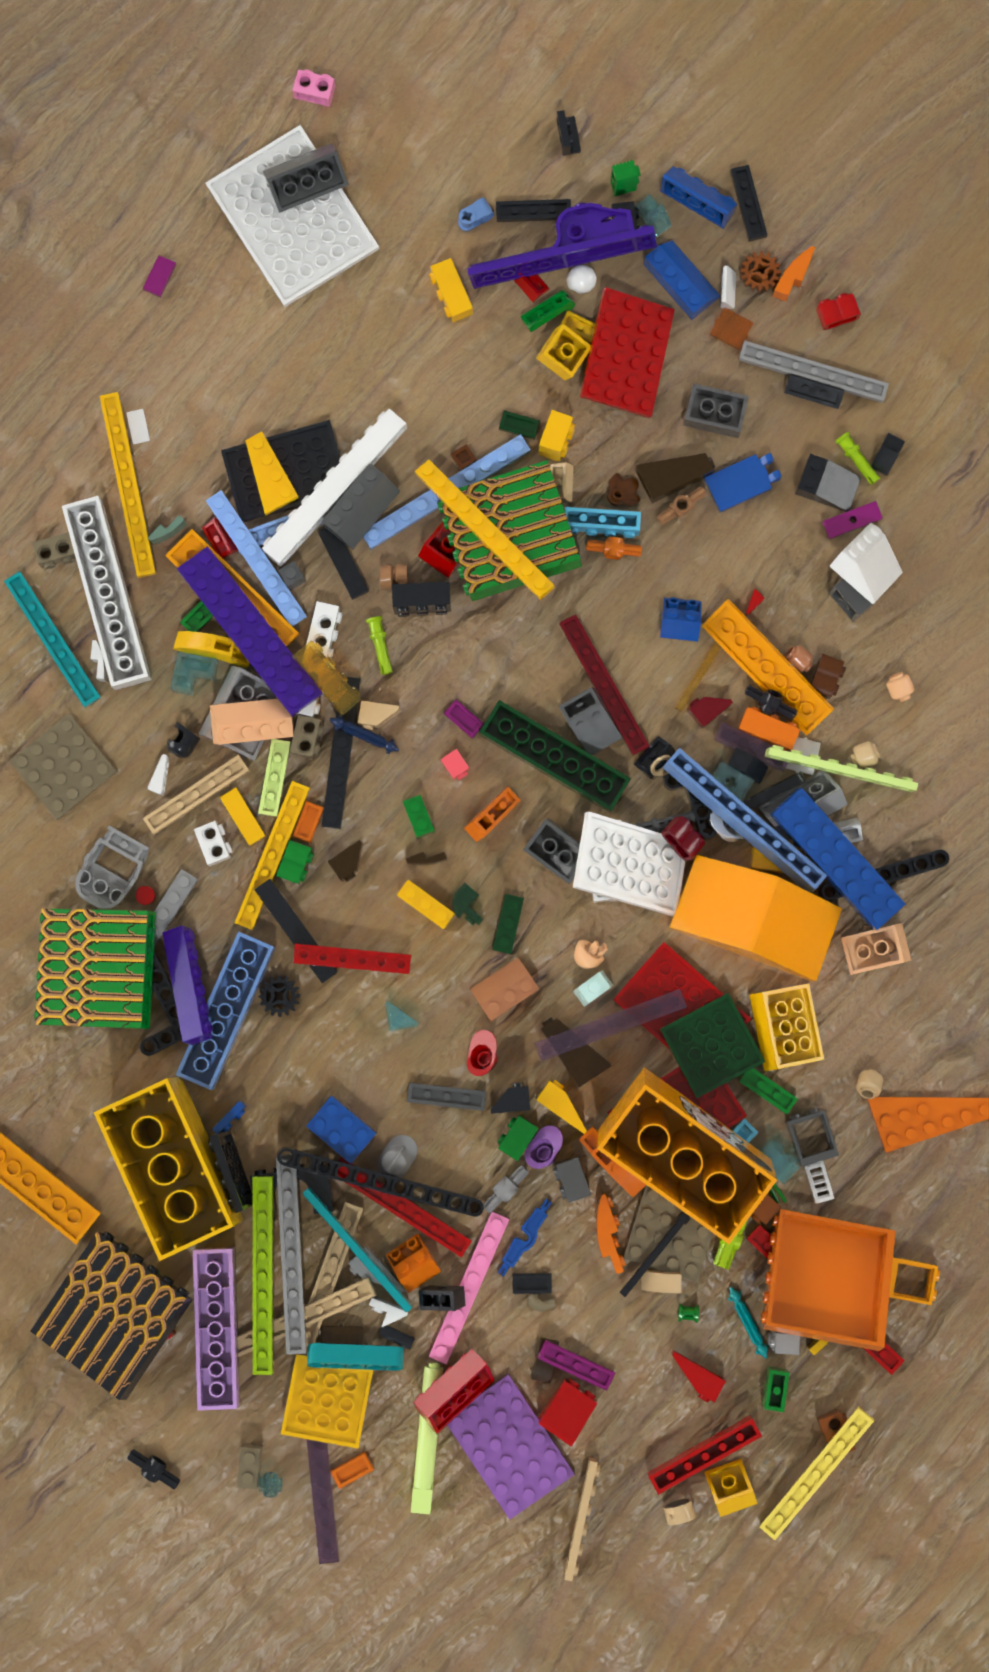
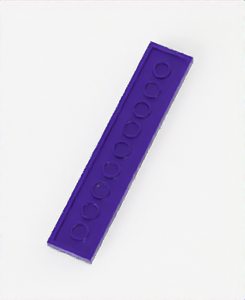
M208 546L177 568L180 575L291 717L323 695L318 686Z

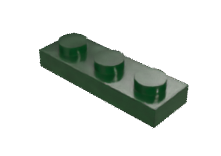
M505 894L493 946L494 951L512 954L524 898Z

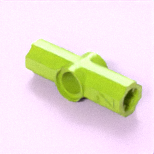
M747 1221L730 1244L720 1238V1245L713 1264L729 1270L736 1250L738 1251L742 1243L743 1231Z

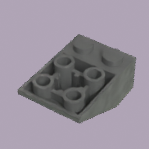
M591 687L559 705L569 726L589 754L594 755L623 738L595 688Z

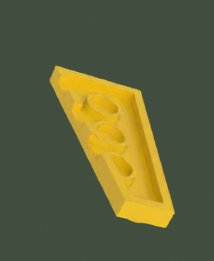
M261 431L245 440L265 516L298 499L299 497L263 432Z

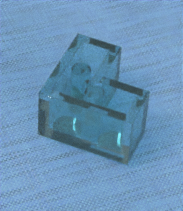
M178 651L170 689L175 693L192 696L196 678L215 681L218 661L214 658Z

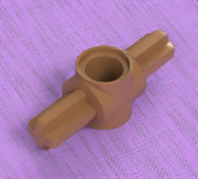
M699 487L688 495L683 494L676 497L669 504V508L656 517L658 522L664 525L675 517L685 516L694 508L695 503L707 495L705 489ZM683 502L687 508L681 510L677 507V503Z

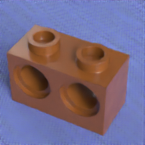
M839 1409L816 1417L827 1444L848 1419L845 1412L841 1413ZM832 1419L839 1420V1424L835 1428L829 1426ZM855 1445L851 1448L849 1452L856 1450Z

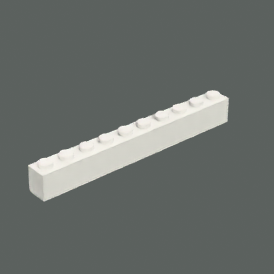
M388 409L386 412L383 411L378 416V421L374 426L370 425L364 432L365 436L361 440L357 439L352 445L353 449L348 454L342 455L339 460L340 463L327 472L325 480L323 482L319 481L314 487L315 491L310 496H305L301 501L302 505L289 514V519L286 523H281L277 527L276 534L272 538L268 537L263 543L264 547L262 548L264 553L280 567L286 563L322 523V520L369 463L374 465L407 429L406 422L391 409Z

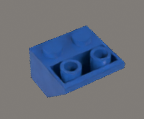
M664 597L660 638L698 642L702 602L693 599L683 600L675 597Z

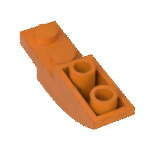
M592 1126L579 1141L609 1175L634 1198L646 1184L597 1149L598 1131Z
M603 1193L600 1195L596 1217L598 1244L602 1258L610 1256L615 1272L619 1274L624 1272L623 1267L626 1264L623 1256H618L616 1248L619 1247L616 1236L612 1237L611 1234L618 1232L617 1227L620 1226L617 1215H612L610 1208L614 1206L611 1197H606V1194Z

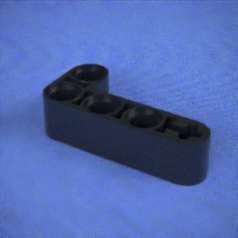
M669 773L665 776L663 785L667 790L675 791L685 788L678 781L677 785L670 786L667 779L672 776ZM685 788L691 811H693L698 832L703 836L704 840L712 839L717 831L713 828L711 822L708 821L706 823L708 829L712 828L710 835L703 832L706 828L705 823L700 824V822L710 819L712 810L699 799L693 798L691 792ZM705 808L707 816L700 817L697 814V809Z

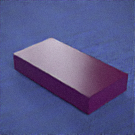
M158 255L143 286V290L161 298L176 267V263Z
M457 700L444 712L448 719L472 739L484 725L480 719Z

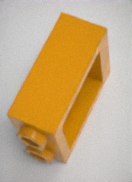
M893 1256L889 1297L932 1305V1301L936 1300L937 1290L934 1289L935 1282H938L940 1277L938 1266ZM899 1263L929 1269L924 1297L894 1292Z

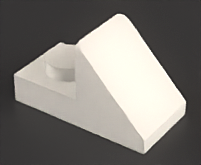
M375 1296L371 1298L369 1303L373 1311L381 1314L383 1311L387 1312L382 1327L408 1314L401 1306Z

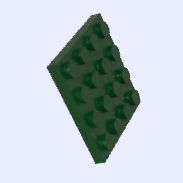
M729 993L660 1029L696 1098L765 1063Z

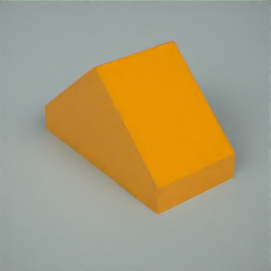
M696 855L669 929L806 980L816 982L842 908L778 876Z

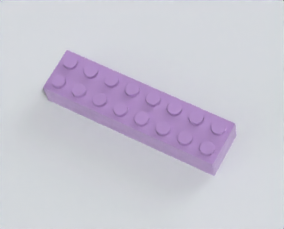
M235 1246L195 1248L193 1250L197 1411L237 1409L240 1406Z

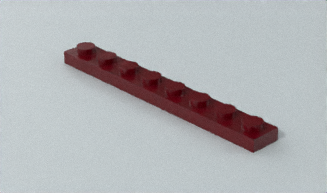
M575 614L560 622L559 626L591 683L597 690L632 756L649 748L650 745L577 615Z

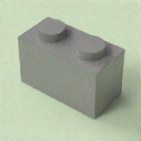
M771 1331V1333H768V1345L776 1354L799 1355L800 1336Z

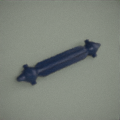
M341 715L337 718L329 719L333 723L335 730L342 728L352 736L376 747L385 748L387 754L393 751L399 752V748L396 747L393 739L387 742L380 735L351 722H344Z

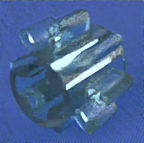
M275 1472L265 1473L263 1478H259V1492L263 1491V1495L269 1498L277 1496L278 1492H282V1478H278V1474Z

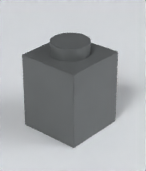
M295 561L278 570L289 591L306 582Z

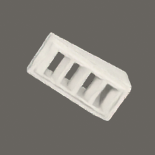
M165 754L161 756L147 787L150 791L161 796L165 794L169 767V757Z
M820 1161L804 1166L814 1203L817 1204L834 1199L824 1162ZM818 1167L821 1168V1171L814 1173L810 1172L811 1169ZM823 1175L822 1179L815 1181L812 1179V1177ZM825 1183L824 1187L815 1188V1185ZM827 1190V1194L821 1196L817 1195V1193Z

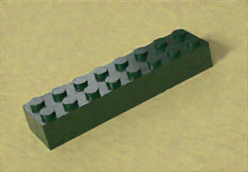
M500 700L479 732V735L610 814L631 780L630 777Z

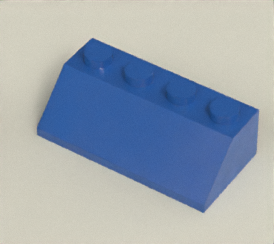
M672 166L662 178L660 192L723 229L736 210L737 203H735L733 198L723 196L716 188L706 186L699 178L689 176L682 168Z
M673 240L659 245L645 256L644 266L691 320L721 297Z

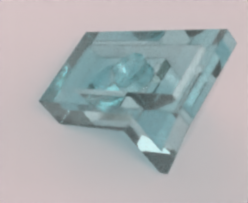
M648 195L635 205V208L638 207L639 214L647 225L654 226L657 237L672 226L662 204L658 205L651 195Z

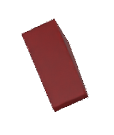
M754 589L745 614L746 617L765 599L756 589Z

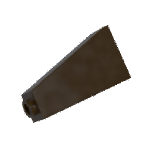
M706 453L639 464L636 466L635 472L651 503H654L713 474L715 464L711 457L708 458Z
M551 1017L542 1023L544 1026L541 1028L543 1034L578 1087H581L611 1067V1064L559 1019L553 1020Z

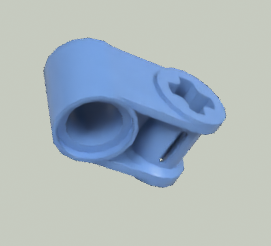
M480 198L460 211L459 228L463 231H470L492 219L495 214L486 199Z

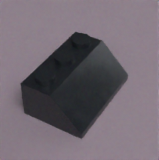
M524 1082L512 1083V1087H508L493 1105L491 1114L530 1110L528 1085L524 1086Z

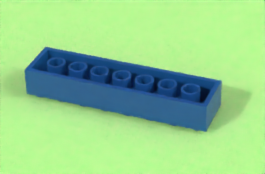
M798 788L769 814L811 862L827 875L828 881L871 929L878 930L906 905L802 788Z

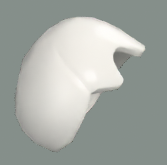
M577 265L568 273L566 281L570 290L582 294L590 292L595 287L597 277L595 271L589 266Z

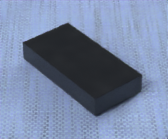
M513 1273V1294L552 1293V1273Z

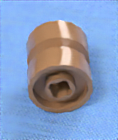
M391 564L380 565L381 589H392V584H408L407 564H397L395 567H392Z

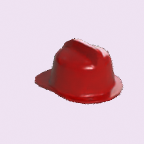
M488 1030L476 1032L470 1043L467 1068L475 1076L486 1075L495 1068L498 1061L496 1053L497 1040L493 1033Z

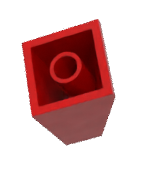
M564 1378L539 1415L538 1424L572 1447L598 1403L595 1399L596 1396L589 1390L584 1392L578 1388L580 1384L570 1378L568 1381Z

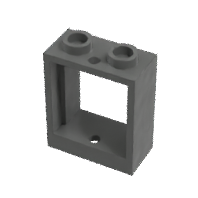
M819 1107L810 1109L807 1115L794 1114L789 1116L790 1120L785 1121L799 1166L804 1167L839 1156L825 1110H819ZM819 1117L829 1149L803 1157L793 1125Z

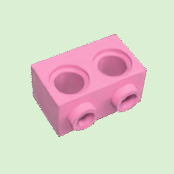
M298 70L293 87L294 98L330 107L336 87L335 80L327 74L318 75L310 70ZM305 82L310 83L306 87L302 86V84ZM321 87H327V88H328V89L325 90V91H320V90H319Z

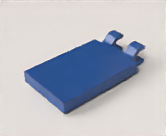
M771 453L766 454L760 459L755 454L704 477V481L719 513L772 489L770 484L781 480L782 476L779 470L768 474L765 466L773 463L774 459Z

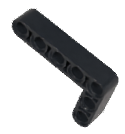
M154 952L153 974L160 972L163 975V980L156 982L152 977V988L171 1025L145 1038L141 1042L140 1050L146 1056L154 1055L182 1040L178 1016L171 1014V1008L176 1006L172 983L156 952ZM164 989L171 991L172 997L170 999L163 998L162 991ZM170 1033L172 1041L165 1042L162 1039V1034ZM151 1041L154 1044L155 1048L153 1051H148L145 1048L146 1042Z

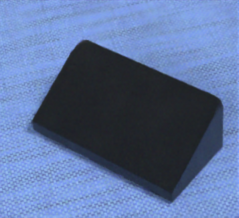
M658 736L634 765L648 778L653 779L655 775L650 771L652 763L663 755H670L672 757L676 751L671 744ZM667 760L660 761L656 765L655 770L662 768L667 763Z

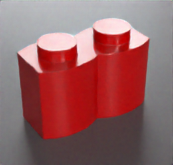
M847 293L840 294L835 300H822L816 309L823 330H829L842 324L853 322L859 319L861 315L854 294Z

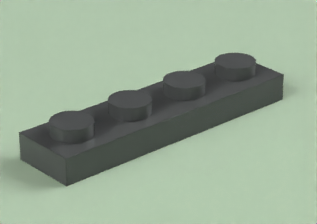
M409 1083L407 1102L484 1111L486 1091Z

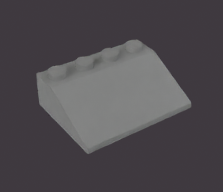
M231 666L213 705L277 699V697L263 679L240 667ZM209 712L199 735L213 741L211 714ZM264 740L221 744V746L255 761Z

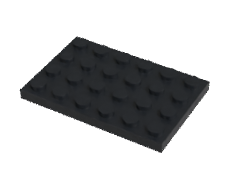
M330 420L266 437L299 497L267 516L300 507L303 498L307 495L310 496L315 491V485L319 481L323 482L327 477V472L340 463V454ZM246 443L221 450L238 514L243 523L266 517Z

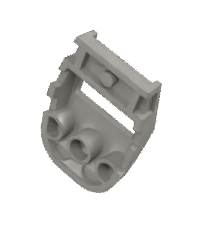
M110 825L107 828L109 831L102 839L99 838L96 841L95 846L85 856L84 864L78 872L75 883L79 896L101 909L115 907L124 899L139 878L150 850L147 846ZM105 845L137 863L128 881L96 864Z

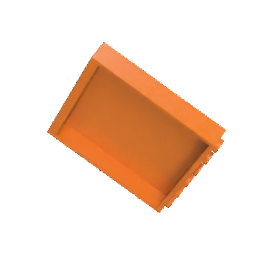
M780 1209L772 1219V1226H775V1229L770 1237V1245L773 1246L772 1253L769 1252L767 1264L770 1265V1271L766 1273L765 1284H768V1287L763 1295L765 1311H762L760 1322L763 1323V1329L870 1350H882L885 1346L896 1231Z

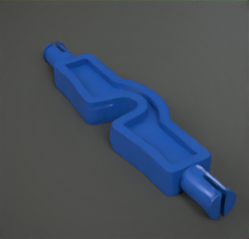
M545 1198L540 1208H535L532 1215L521 1227V1230L528 1235V1240L523 1241L518 1237L513 1239L502 1259L504 1263L497 1271L503 1277L510 1267L513 1268L523 1252L529 1250L536 1242L538 1229L546 1219V1211L552 1204L551 1201L548 1202V1199Z

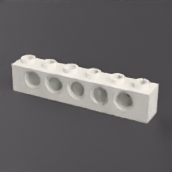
M317 601L301 666L309 676H318L315 684L324 695L325 686L323 681L324 678H328L329 667H327L328 660H332L334 649H331L333 641L336 642L338 631L336 626L337 623H341L343 613L340 612L339 606ZM329 620L331 625L329 628H322V622ZM321 638L327 640L326 645L323 647L317 646V641ZM315 657L322 658V662L319 665L312 664V661ZM319 698L296 715L315 718V715H319L321 704H318Z

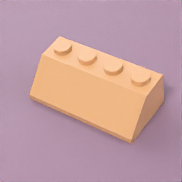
M278 699L210 705L213 744L221 745L294 737L292 717Z

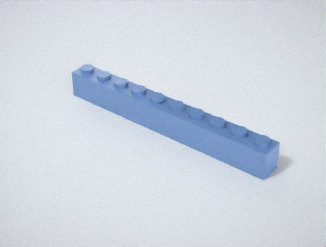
M679 748L664 765V770L802 889L812 893L827 877L821 869L683 750Z

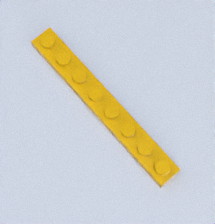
M294 781L291 782L235 924L250 930L254 929L264 905L255 889L269 879L273 882L310 791L309 787Z

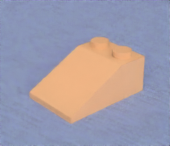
M902 923L841 937L850 975L912 961Z

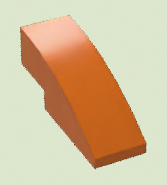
M814 246L801 253L789 265L781 276L772 297L786 302L792 286H801L815 250Z

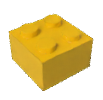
M561 324L555 328L536 359L566 381L574 376L589 353L591 345L566 325Z
M551 410L539 443L538 455L560 462L561 457H566L568 440H572L575 431L573 417Z

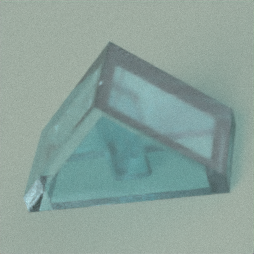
M389 1001L385 1003L389 1031L418 1027L419 1023Z

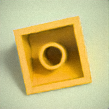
M741 1459L704 1472L720 1517L757 1504L753 1488Z

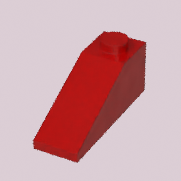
M672 1350V1356L696 1392L699 1393L698 1397L707 1403L710 1400L715 1403L726 1383L725 1379L677 1351Z

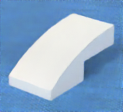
M92 640L91 660L98 663L96 679L100 682H107L108 673L100 644L96 640Z

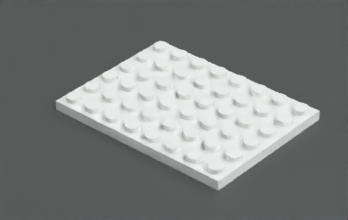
M301 125L206 182L207 188L284 307H287L379 250L377 242L341 188L279 213L263 171L316 150Z

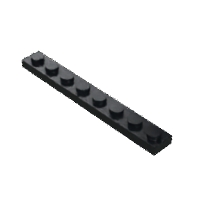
M341 677L336 718L341 715L344 722L355 724L361 678ZM342 728L334 729L322 827L341 829L353 744V736L346 733Z

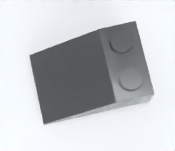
M546 818L523 850L568 884L573 881L580 842L553 820Z

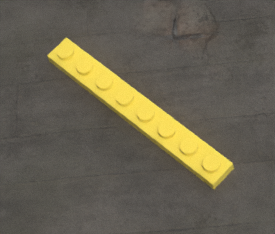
M858 1406L760 1524V1528L776 1540L874 1422V1419Z

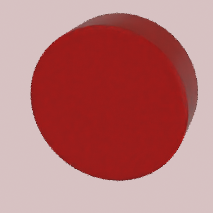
M141 886L137 889L135 897L140 904L150 905L154 902L156 894L151 887Z

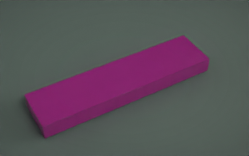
M546 1339L537 1356L538 1359L606 1391L615 1375L614 1371Z

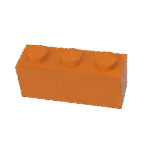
M747 707L737 731L767 744L781 746L784 748V751L791 752L801 730L797 728V724L790 721L782 722L776 715H765L757 707Z

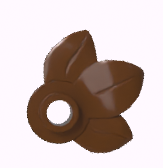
M619 473L611 477L608 483L610 491L607 495L611 505L620 506L624 504L632 507L640 502V498L635 494L639 487L637 479L626 478L623 480Z

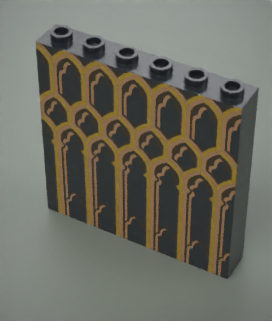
M106 1231L104 1233L96 1232L30 1332L118 1400H127L193 1299L188 1296L189 1292L173 1285L174 1281L165 1275L164 1277L161 1276L156 1267L151 1264L149 1266L143 1262L144 1258L140 1255L130 1253L128 1246L114 1241L115 1237Z

